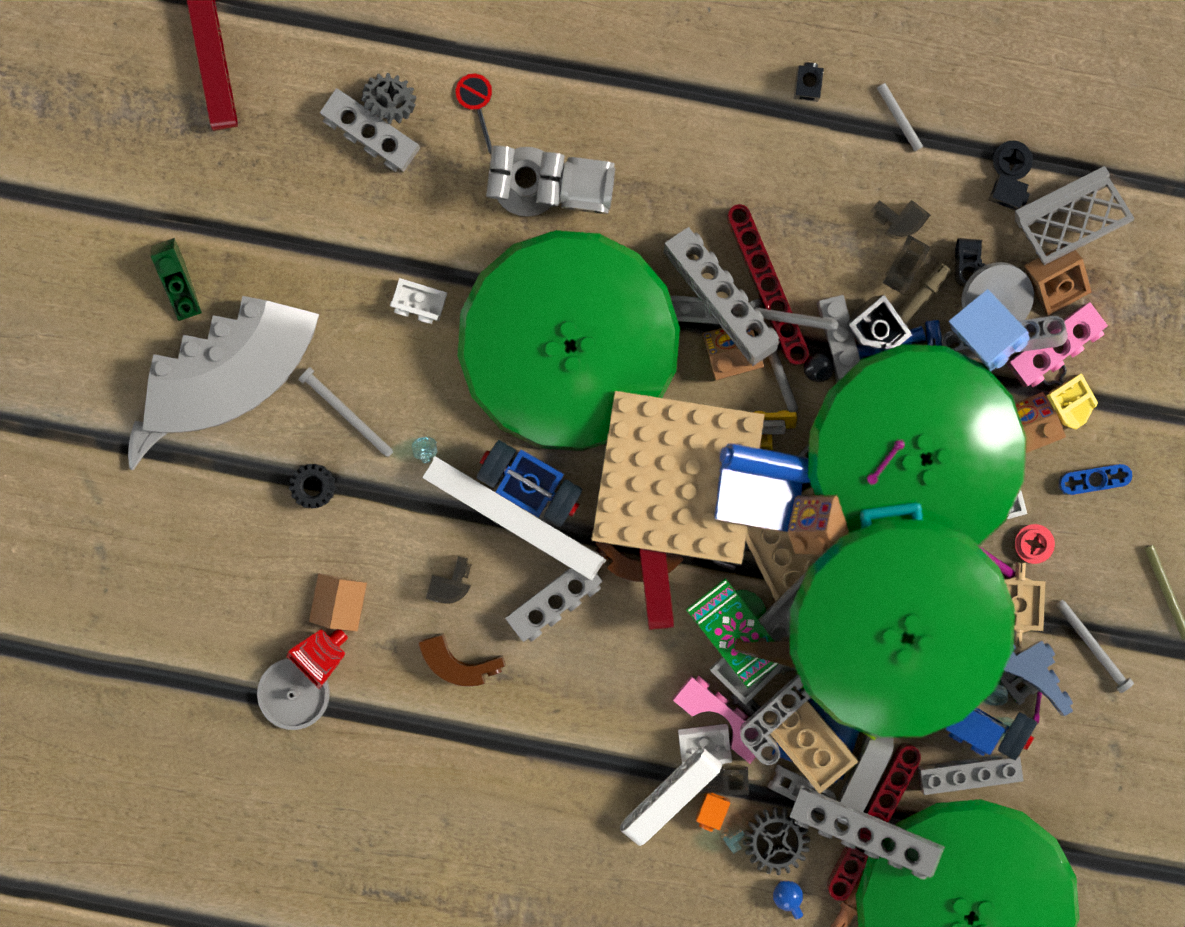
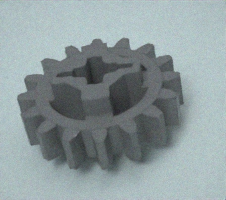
M389 73L386 74L385 78L377 74L375 79L370 77L368 83L363 88L361 101L365 102L363 108L364 110L371 109L369 116H379V122L384 118L387 119L388 124H391L392 120L395 119L399 124L402 118L407 120L410 113H413L416 105L414 104L416 96L412 95L414 88L406 87L407 80L400 82L399 75H396L393 79Z

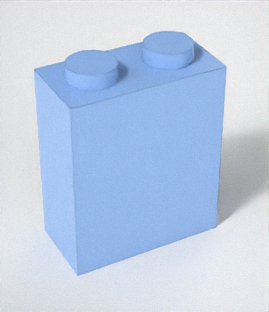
M988 289L949 320L953 332L990 371L994 368L1002 367L1008 361V357L1011 354L1024 349L1028 344V340H1030L1028 331Z

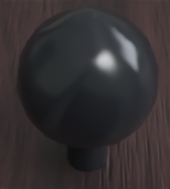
M814 353L804 363V374L809 380L816 383L827 381L834 371L833 359L824 353Z

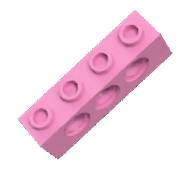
M1090 302L1084 304L1064 319L1068 337L1063 344V351L1060 354L1056 353L1053 347L1023 351L1006 362L1023 387L1029 385L1035 387L1045 379L1042 376L1049 370L1052 373L1065 364L1062 360L1069 355L1072 358L1084 350L1082 345L1089 340L1093 343L1104 335L1102 330L1108 327V325ZM1075 325H1079L1083 329V336L1080 339L1073 335ZM1053 329V330L1050 331V333H1051V334H1057V333H1059L1061 330H1060V329ZM1035 355H1040L1043 358L1044 363L1040 369L1033 365Z

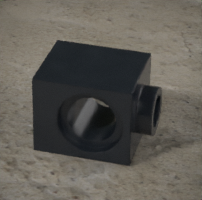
M805 62L803 66L799 65L796 74L794 99L819 101L824 68H818V64ZM807 75L812 76L815 79V85L812 87L805 86L802 78Z
M1001 174L995 180L988 201L1016 211L1021 206L1026 205L1030 193L1027 192L1029 185Z

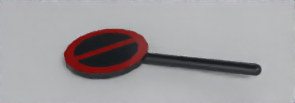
M477 73L468 74L457 83L455 89L456 98L464 108L477 110L489 154H491L492 145L481 108L490 102L492 86L483 75Z

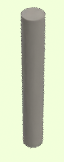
M886 83L877 87L913 150L916 152L923 147L922 143Z

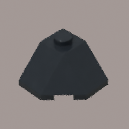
M885 295L871 297L853 312L847 323L848 328L860 345L891 349L901 345L912 336V333Z

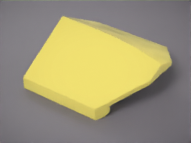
M1082 373L1054 388L1047 395L1062 424L1075 430L1087 422L1093 408L1098 404Z

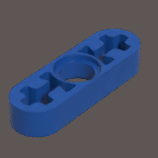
M1116 464L1068 472L1060 477L1059 488L1065 494L1075 495L1123 487L1131 482L1132 471L1124 464ZM1119 468L1121 472L1126 473V477H1123L1122 482H1120L1119 479H1108L1105 470H1108V475L1118 473ZM1094 472L1099 473L1102 477V482L1097 487L1089 483V476ZM1084 474L1083 483L1086 489H1083V484L1074 485L1073 490L1070 487H1065V482L1069 481L1070 476L1072 480H1082L1080 475Z

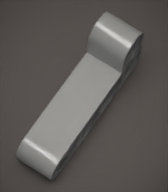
M799 674L740 727L742 742L765 765H773L780 756L779 747L769 734L811 698L806 693L804 687L800 690L803 695L802 697H799L797 691L793 689L796 686L799 690L803 686ZM786 694L795 696V702L790 706H786L781 702L782 697ZM774 711L777 717L773 722H766L763 719L764 713ZM751 727L757 729V737L754 739L746 738L744 735L746 729ZM766 746H771L775 749V754L772 757H764L761 754L762 749Z
M865 734L861 745V752L857 759L859 762L854 765L837 801L862 812L864 811L891 757L893 738H876V740H873ZM839 817L837 821L848 826L847 820Z

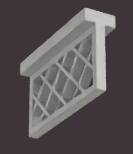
M1105 166L1015 211L1016 224L1019 229L1022 228L1043 265L1134 221L1132 213L1110 180V173ZM1107 187L1112 194L1110 202L1095 198L1097 191ZM1080 200L1090 202L1087 213L1074 210V204ZM1094 203L1108 207L1105 217L1090 214ZM1114 208L1121 210L1125 217L1117 221L1109 219L1108 215L1110 209ZM1058 211L1068 213L1065 224L1051 221L1052 215ZM1071 214L1085 218L1082 228L1068 225ZM1088 219L1103 222L1101 229L1096 232L1086 230ZM1036 222L1046 225L1043 235L1032 233L1028 226ZM1049 226L1063 229L1060 240L1046 236ZM1066 230L1080 233L1079 240L1074 243L1063 241ZM1044 241L1058 245L1056 252L1046 256L1042 250Z

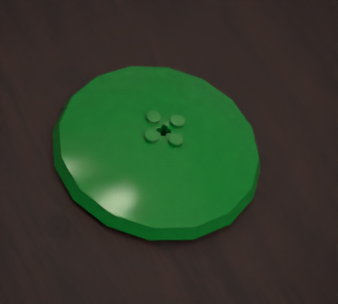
M554 230L513 244L480 272L460 312L457 356L471 397L500 430L540 449L585 451L607 443L615 391L663 398L677 370L680 326L667 286L639 253L600 233ZM571 339L575 340V347L566 349L564 341L568 340L570 342Z
M899 345L860 360L827 392L810 430L808 478L815 495H837L849 534L862 529L860 519L862 510L919 503L922 509L923 520H930L967 535L977 545L981 546L1007 521L1025 481L1027 437L1012 395L983 363L946 346ZM897 440H902L904 448L897 451L878 475L877 483L869 484L867 481L868 475L874 474L895 447L894 443ZM921 454H925V460L923 462L920 458ZM912 514L871 519V524L881 520H912Z
M881 520L840 537L808 568L790 609V655L806 693L837 723L876 738H922L962 722L996 690L1014 651L1015 606L1000 567L969 536L930 520ZM904 632L908 633L906 637L902 636Z
M982 799L935 803L898 822L895 826L945 847L934 875L931 878L926 876V879H922L911 874L912 870L903 866L902 869L889 865L886 858L879 856L876 859L868 856L855 895L858 927H1077L1080 919L1077 877L1057 839L1024 812ZM885 838L883 842L884 847L889 851H893L895 849V842L891 838ZM908 848L907 850L908 858L912 861H917L919 858L918 851L914 848Z

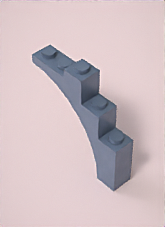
M1037 641L1017 654L1013 652L1004 672L1018 676L1033 685L1049 699L1061 716H1066L1073 712L1070 706L1073 704L1070 696L1066 691L1061 692L1057 685L1060 682L1057 675L1052 669L1050 671L1047 669L1048 666L1055 663L1052 658L1055 656V653L1048 643L1044 644L1043 641Z

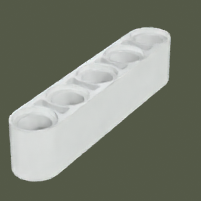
M698 748L624 819L620 826V831L637 845L645 844L719 773L722 763L705 748Z

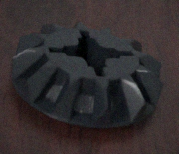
M1019 141L1004 142L996 149L993 155V168L998 173V176L1002 174L1015 180L1026 176L1033 164L1030 149ZM1015 151V159L1022 163L1015 164L1010 171L1009 162L1003 159L1010 158Z

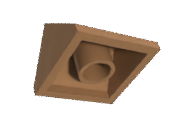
M318 573L309 622L330 629L358 631L367 582Z

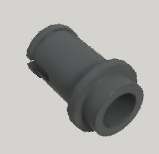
M734 693L730 697L733 700L732 703L742 708L749 717L761 708L753 699L745 705Z

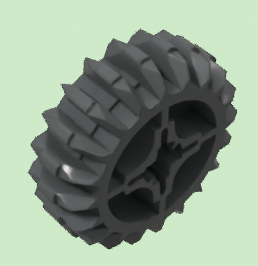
M773 807V815H769L767 809H764V818L761 819L758 814L754 815L758 822L757 824L752 821L748 822V826L753 831H744V835L751 839L743 840V844L751 846L745 850L746 855L754 854L750 858V862L754 864L759 861L757 865L758 870H762L767 865V874H771L772 869L775 868L776 874L781 875L782 867L785 868L787 873L791 872L790 864H793L796 869L799 867L796 861L797 858L805 861L806 858L801 854V851L809 852V847L803 845V843H809L810 837L802 836L809 832L808 828H799L801 826L795 824V819L791 818L790 815L787 817L786 808H783L781 815H778L777 807ZM773 822L783 823L774 831L763 828ZM790 827L795 830L797 836L795 848L786 841ZM758 834L767 841L763 855L758 851L756 845ZM777 836H780L784 845L773 846L770 837H776L777 839ZM778 852L790 854L783 859H770Z

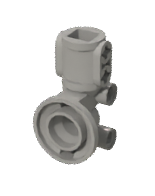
M492 146L486 197L497 199L507 211L522 217L540 215L552 206H558L559 202L563 209L608 214L612 201L615 164L607 161L568 157L564 163V155L544 152L533 147L513 149L504 146ZM523 168H530L537 174L536 183L526 189L519 187L515 182L516 173Z

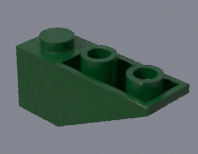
M175 238L152 245L150 257L178 321L202 314L184 258Z

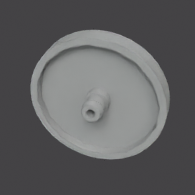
M996 262L981 267L969 278L962 293V309L988 289L1018 321L1026 319L1033 305L1034 291L1030 279L1022 270L1009 263Z
M289 658L276 662L264 672L258 685L257 699L262 713L271 723L283 729L299 730L314 724L324 714L330 699V687L327 680L318 689Z

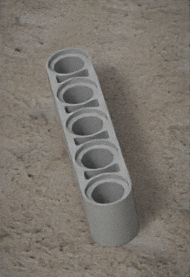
M1049 316L1019 321L1028 333H1036L1033 337H1030L1026 347L1019 352L1058 347L1067 340L1066 324L1061 317ZM1053 329H1060V330H1061V331H1060L1059 333H1057V334H1051V333H1050V331L1053 330ZM949 331L943 336V346L949 348L950 345L959 343L960 345L957 348L950 349L972 359L978 358L953 331Z

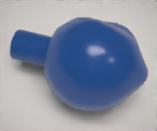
M780 881L773 892L775 904L784 911H791L794 919H800L803 916L799 907L803 901L802 889L793 881Z

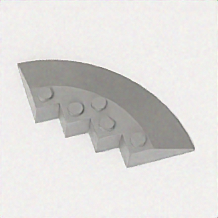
M242 296L237 320L213 315L208 340L183 335L178 359L153 354L148 377L142 430L160 433L199 431L209 427L220 426L248 411L250 412L276 392L287 381L296 366L299 365L314 335L319 314L266 300Z

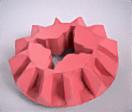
M1030 524L1021 528L1015 537L1014 548L1018 556L1027 563H1042L1054 551V537L1042 525ZM1037 536V542L1044 546V548H1034L1031 552V546L1025 540H1033Z

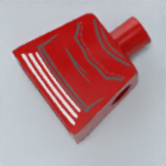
M321 629L290 649L287 657L320 689L344 658L345 652L340 646L348 637L340 629L335 630L330 636Z

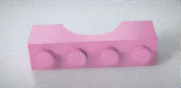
M691 675L674 695L673 701L691 716L705 711L716 712L724 716L732 728L731 749L751 764L756 756L746 747L740 737V727L748 716L738 707L735 710L727 705L729 700L720 692L712 693L708 689L710 684L703 678L698 676L695 679ZM751 727L746 729L744 735L748 739H754L757 737L758 731Z

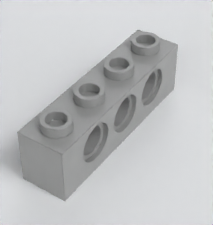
M336 88L320 111V114L325 117L323 122L334 130L338 126L345 131L343 136L355 144L358 140L364 144L363 150L374 158L377 155L384 158L386 161L383 164L396 172L400 169L404 172L420 150V146L384 120L379 122L377 115L369 116L371 111L364 110L361 104ZM349 112L354 113V121L351 124H344L342 121L343 116ZM369 126L374 127V136L364 138L363 130ZM394 141L396 147L392 152L383 151L385 142Z
M569 568L506 616L505 619L523 642L527 639L532 642L542 634L540 629L546 624L550 627L562 619L560 616L562 612L566 609L571 612L582 604L579 599L586 594L591 597L601 589L599 584L603 580L598 574L595 575L593 580H590L574 569ZM577 579L582 583L583 588L580 592L573 593L569 590L568 584L571 580ZM554 594L561 596L563 604L559 608L551 607L549 604L550 596ZM532 610H539L543 614V620L539 623H534L530 620L529 613Z
M1001 754L917 767L920 791L924 795L1023 782L1020 756L1016 760H1012L1007 755Z

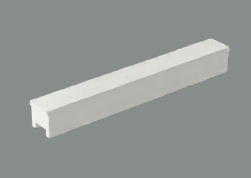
M436 456L433 457L431 465L423 476L425 480L590 580L594 579L601 565L605 563L606 559Z

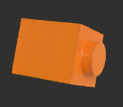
M706 790L696 815V821L700 823L699 827L712 832L713 829L720 831L731 803L730 800Z

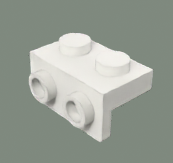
M399 278L390 306L395 308L394 313L406 317L409 316V313L419 315V321L432 324L433 320L439 322L448 293Z
M727 724L678 730L682 763L701 747L717 758L722 765L732 762Z

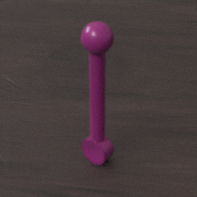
M897 440L894 443L895 447L874 474L868 475L867 481L869 484L877 483L878 475L897 451L904 448L902 440Z
M1040 691L1037 692L1035 712L1033 714V720L1037 724L1040 719L1039 712L1042 698Z

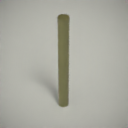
M1154 545L1147 546L1144 549L1180 636L1184 640L1185 619Z

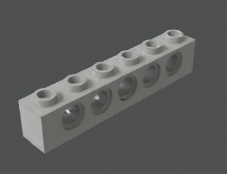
M688 227L665 242L663 253L750 364L754 366L777 350L779 337L772 327L768 328L763 322L764 318L757 308L753 309L748 303L749 300L746 293L742 289L738 290L733 284L734 281L727 270L723 271L718 265L719 262L712 251L708 252L703 246L704 242L697 232L693 233ZM690 254H694L698 256L699 259L690 260L687 258V256ZM710 273L713 275V278L705 279L702 277V274ZM725 292L729 297L720 298L717 296V293ZM740 311L744 316L737 318L732 315V312ZM755 330L759 335L751 337L747 334V331Z
M806 787L800 789L790 815L791 818L796 819L795 824L801 827L809 828V826L819 829L818 834L824 837L832 838L835 836L842 839L841 843L847 847L855 849L858 846L865 849L864 853L876 859L879 856L886 858L889 865L902 869L903 866L912 870L911 874L922 879H926V876L931 878L934 875L945 848ZM817 807L825 812L823 821L817 820L814 816V811ZM839 817L847 820L848 829L846 831L838 828L837 820ZM863 827L871 831L872 837L870 841L862 839L860 831ZM885 838H891L895 842V849L893 851H889L884 847L883 842ZM908 848H914L918 851L919 858L917 861H912L908 858Z

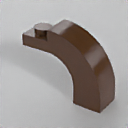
M596 542V545L599 547L596 551L606 561L609 558L613 560L607 566L609 571L629 581L643 582L641 559H630L622 555L610 543ZM666 552L668 574L684 560L680 554Z
M444 633L421 640L418 643L423 658L430 669L443 680L455 685L479 686L485 684L484 673H487L488 677L502 672L501 668L506 665L503 655L477 664H467L459 661L450 652Z

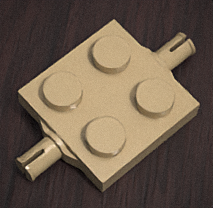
M1015 562V577L1004 580L1015 606L1014 645L1015 647H1022V633L1031 630L1043 631L1046 581L1025 578L1026 563Z

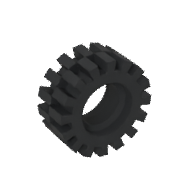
M318 464L301 466L293 473V477L290 478L291 486H289V491L292 493L291 496L298 505H302L305 508L322 507L329 503L330 499L334 496L336 481L331 471L327 470L324 466ZM308 477H317L322 483V490L316 496H310L304 491L303 484Z

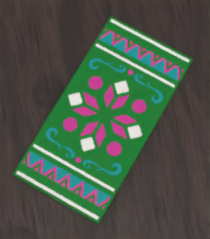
M726 578L686 608L690 616L747 688L778 665V663L734 651L736 638H741V641L758 642L759 638L766 637L767 642L775 641Z

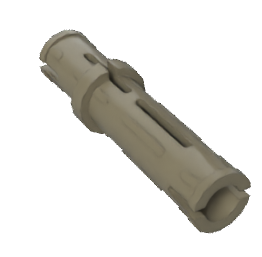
M942 262L939 263L927 279L924 278L921 283L923 284L898 312L906 326L932 295L940 291L938 288L953 273Z

